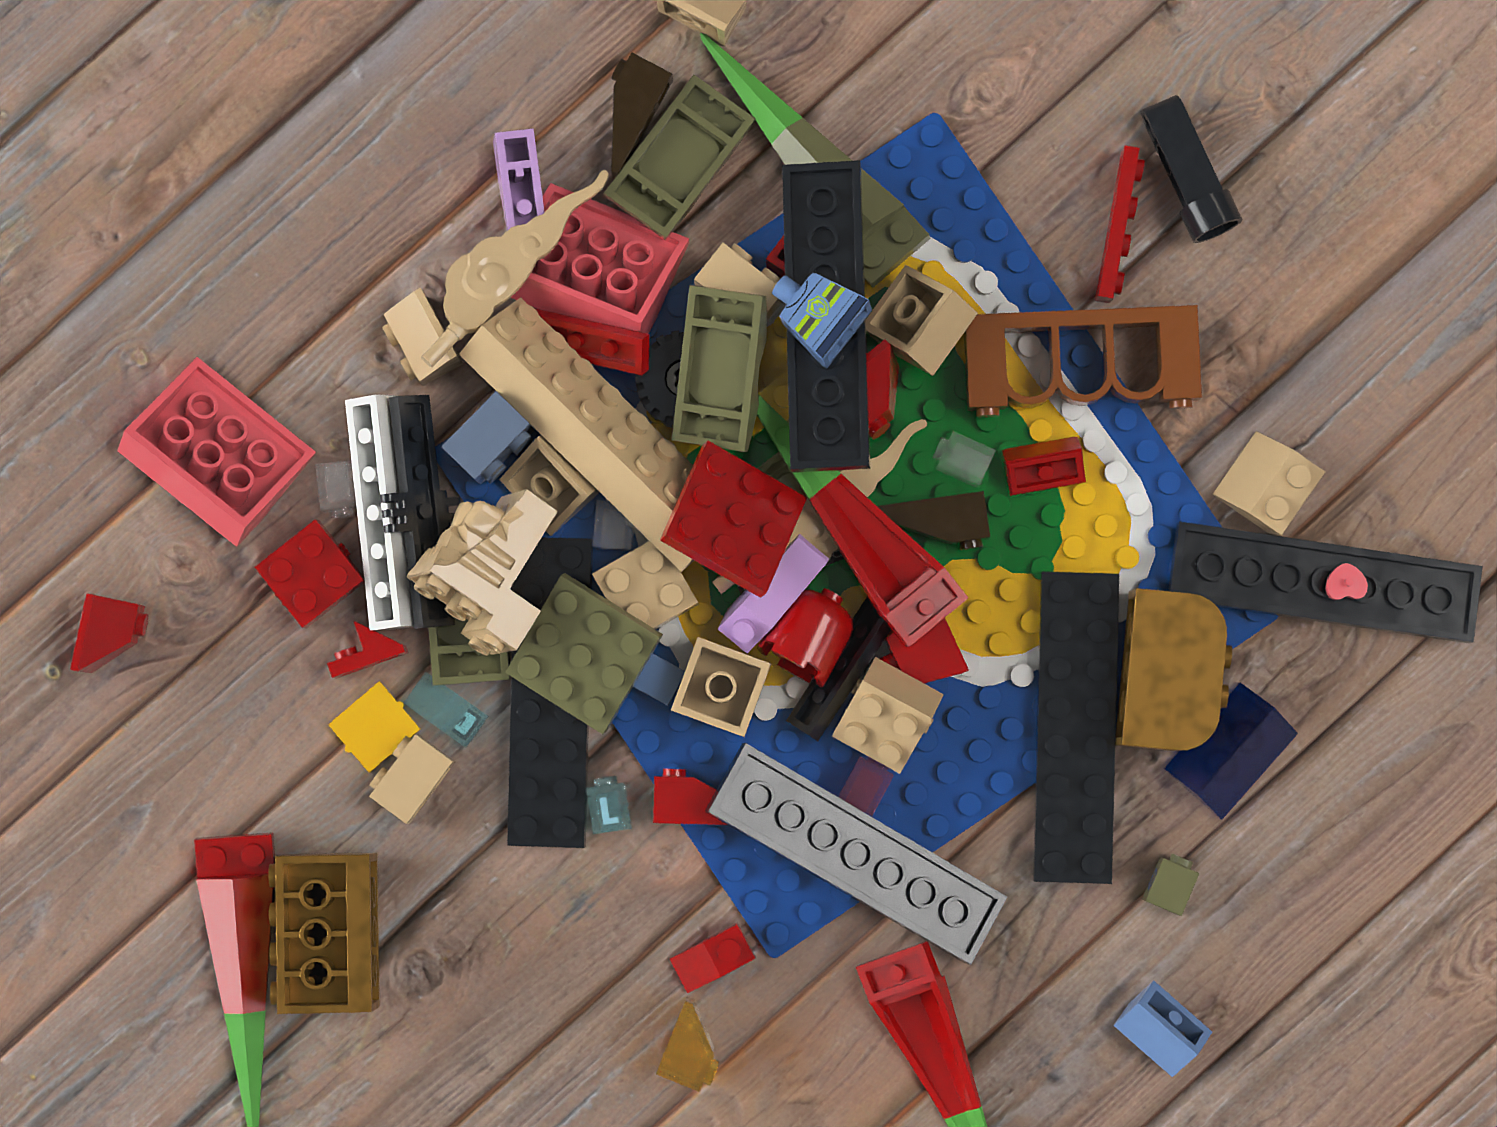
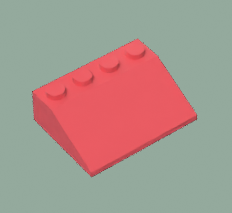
M550 183L543 195L544 212L557 200L574 192ZM590 199L571 213L558 244L547 256L536 262L528 279L511 298L515 300L522 298L528 305L540 310L649 334L688 247L689 238L672 232L664 240L631 215Z
M198 357L124 430L117 450L236 547L262 521L316 453V451Z

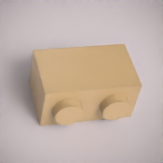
M415 734L412 739L405 736L393 752L397 760L389 770L383 767L369 785L374 789L369 797L405 824L412 822L456 762L419 734Z

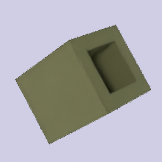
M1171 854L1169 860L1159 857L1142 900L1182 916L1200 873L1191 870L1193 862L1175 854Z

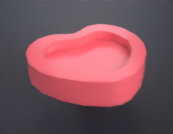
M1345 563L1336 567L1329 574L1325 589L1329 598L1333 600H1340L1344 597L1354 600L1366 595L1368 584L1365 576L1357 567Z

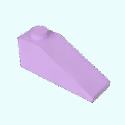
M534 129L497 132L493 138L497 176L507 231L511 227L527 224L534 217L544 214Z
M799 534L786 547L767 593L760 598L745 590L727 609L718 630L748 654L774 627L827 564L829 558Z

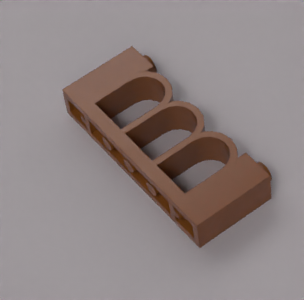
M1198 305L977 314L964 332L967 411H976V417L1000 416L999 410L1006 409L1008 402L1022 408L1041 406L1052 397L1054 392L1067 403L1078 406L1094 404L1108 390L1123 402L1133 404L1149 401L1159 393V403H1169V409L1192 408V402L1199 401L1202 398ZM1156 327L1158 374L1157 381L1150 390L1143 392L1130 391L1123 387L1117 379L1113 328ZM1102 329L1104 378L1103 384L1096 392L1086 395L1077 394L1070 390L1063 382L1059 331ZM1048 331L1049 387L1040 395L1033 397L1022 396L1015 392L1008 382L1005 333Z

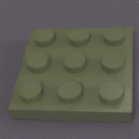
M564 573L559 577L505 673L596 731L604 734L612 724L663 634Z

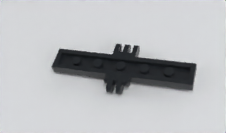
M405 395L389 398L399 493L381 494L380 501L381 503L394 502V509L382 510V518H396V524L392 523L383 526L384 534L404 533L408 573L428 548L432 549L436 546L441 534L451 526L450 522L453 521L455 513H449V507L458 506L461 503L460 497L447 498V490H440L429 395ZM409 579L414 628L421 629L455 625V618L445 610L447 605L436 597L429 599L418 593L414 589L415 583Z

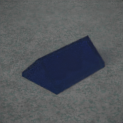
M1239 682L1228 696L1227 707L1220 709L1219 722L1212 736L1196 748L1178 751L1163 769L1222 820L1298 733L1275 707Z

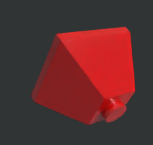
M886 339L867 353L869 437H872V439L880 437L890 427L889 422L894 419L899 364L891 345Z
M86 593L70 670L93 673L136 645L138 637H144L147 630L149 616L144 613L145 606Z

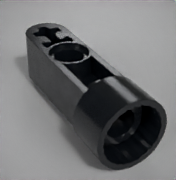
M1175 95L1142 109L1141 116L1183 207L1180 215L1193 243H1201L1213 239L1240 224L1243 219L1228 189L1223 190L1180 97Z

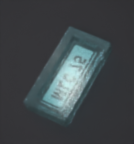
M428 672L424 673L404 701L405 705L465 748L469 746L489 718L487 714L446 685L433 686L432 675Z

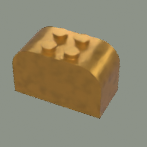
M1140 588L1129 591L1116 724V746L1167 751L1189 750L1202 745L1216 730L1220 709L1226 708L1228 703L1229 685L1223 684V674L1225 669H1230L1232 646L1226 645L1227 626L1224 616L1219 608L1209 599L1191 593Z

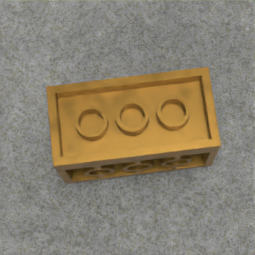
M378 852L284 854L275 856V864L269 865V886L276 887V902L270 903L269 922L270 926H276V942L270 943L271 966H277V979L271 982L270 1001L271 1005H277V1014L373 1012L380 1007ZM318 884H321L322 889L326 890L327 897L322 899L321 903L313 896V889H316ZM319 923L322 924L323 929L327 930V937L323 938L322 942L313 933V929L318 927ZM319 962L328 971V976L323 977V980H319V976L314 973V967H317Z

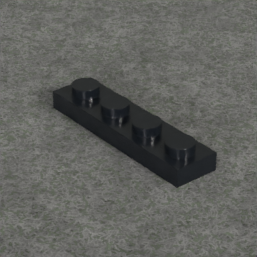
M868 596L852 619V634L823 687H820L816 684L815 678H813L786 720L816 741H819L891 631L890 626L880 617Z

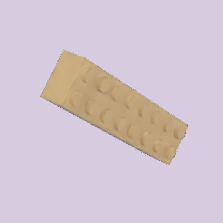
M519 298L485 322L459 355L681 572L687 568L694 560L661 542L660 538L693 465L677 450L672 442L665 439L649 423L643 414L639 413L622 397L618 389L611 386L593 368L589 361L581 358L568 345L565 338L539 316L538 312L522 298Z

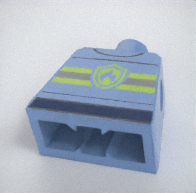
M812 273L802 286L785 275L777 282L772 291V295L786 304V307L779 316L783 325L826 369L872 311L867 298L817 273Z

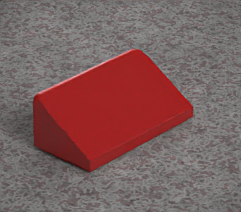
M1078 437L1063 438L1002 450L1010 496L1086 482L1082 447Z

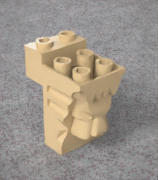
M527 489L502 496L496 506L484 501L460 503L455 511L451 526L441 534L435 547L426 550L406 577L415 583L414 589L418 593L429 599L436 597L446 604L445 610L451 616L461 621L468 620L461 634L470 640L468 645L472 649L485 656H488L489 653L493 655L515 651L519 648L541 611L510 588L558 511Z

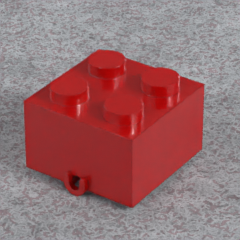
M317 519L313 520L254 567L273 590L274 595L288 609L302 628H308L365 583L364 576L348 557L351 555L349 550L342 542L338 544L321 521Z

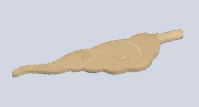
M606 170L601 171L591 185L557 200L544 214L534 217L527 224L511 227L501 237H489L482 240L470 253L461 256L451 265L446 275V295L443 303L449 325L446 327L447 330L421 356L427 365L433 367L457 341H460L468 333H476L485 322L491 319L494 309L506 302L522 287L532 273L536 262L547 256L558 244L571 213L596 196L604 188L609 177Z
M926 420L915 421L904 428L884 453L870 459V469L842 470L840 473L868 497L876 488L877 482L894 468L909 438L915 432L927 426ZM807 498L788 545L800 534L830 559L832 553L838 547ZM721 575L712 581L721 594L735 584Z

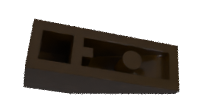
M633 52L627 61L624 59L619 61L611 77L612 80L616 81L613 89L611 173L613 178L618 175L636 151L673 82L672 73Z
M984 491L877 506L901 529L949 545L959 544L960 550L983 547L982 540L990 538Z

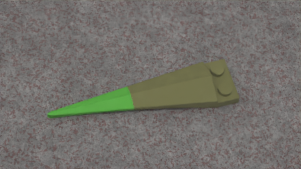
M700 33L702 42L751 115L756 118L755 121L785 165L852 161L706 34ZM861 168L865 281L873 288L931 238L930 234L904 207V204Z

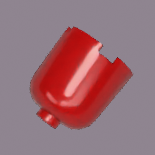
M823 588L821 593L814 590H804L774 627L763 637L757 649L764 656H767L771 651L780 658L777 666L807 683H810L814 677L817 681L816 684L823 687L852 634L853 620L848 611L841 606L843 599L838 594L826 588Z

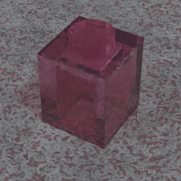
M858 757L838 797L873 816L894 775L887 771L888 767L870 757L867 760Z

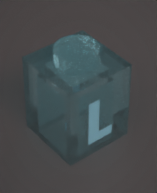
M617 776L594 779L595 787L586 788L593 834L632 829L626 782L618 783Z

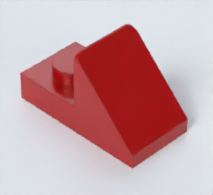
M354 621L363 651L358 652L356 646L334 653L336 660L327 663L331 677L337 679L408 654L409 652L406 645L375 630L370 631L369 627Z

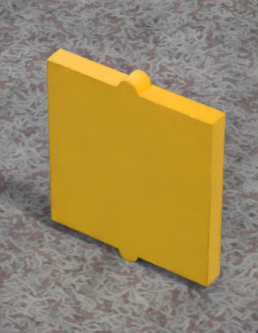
M380 681L328 724L346 745L345 751L347 753L352 752L369 773L393 754L405 736L411 738L421 730L403 709L404 703L402 701L397 702Z

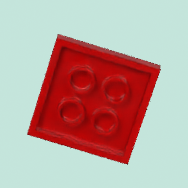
M707 440L701 446L660 541L761 598L770 587L807 497Z

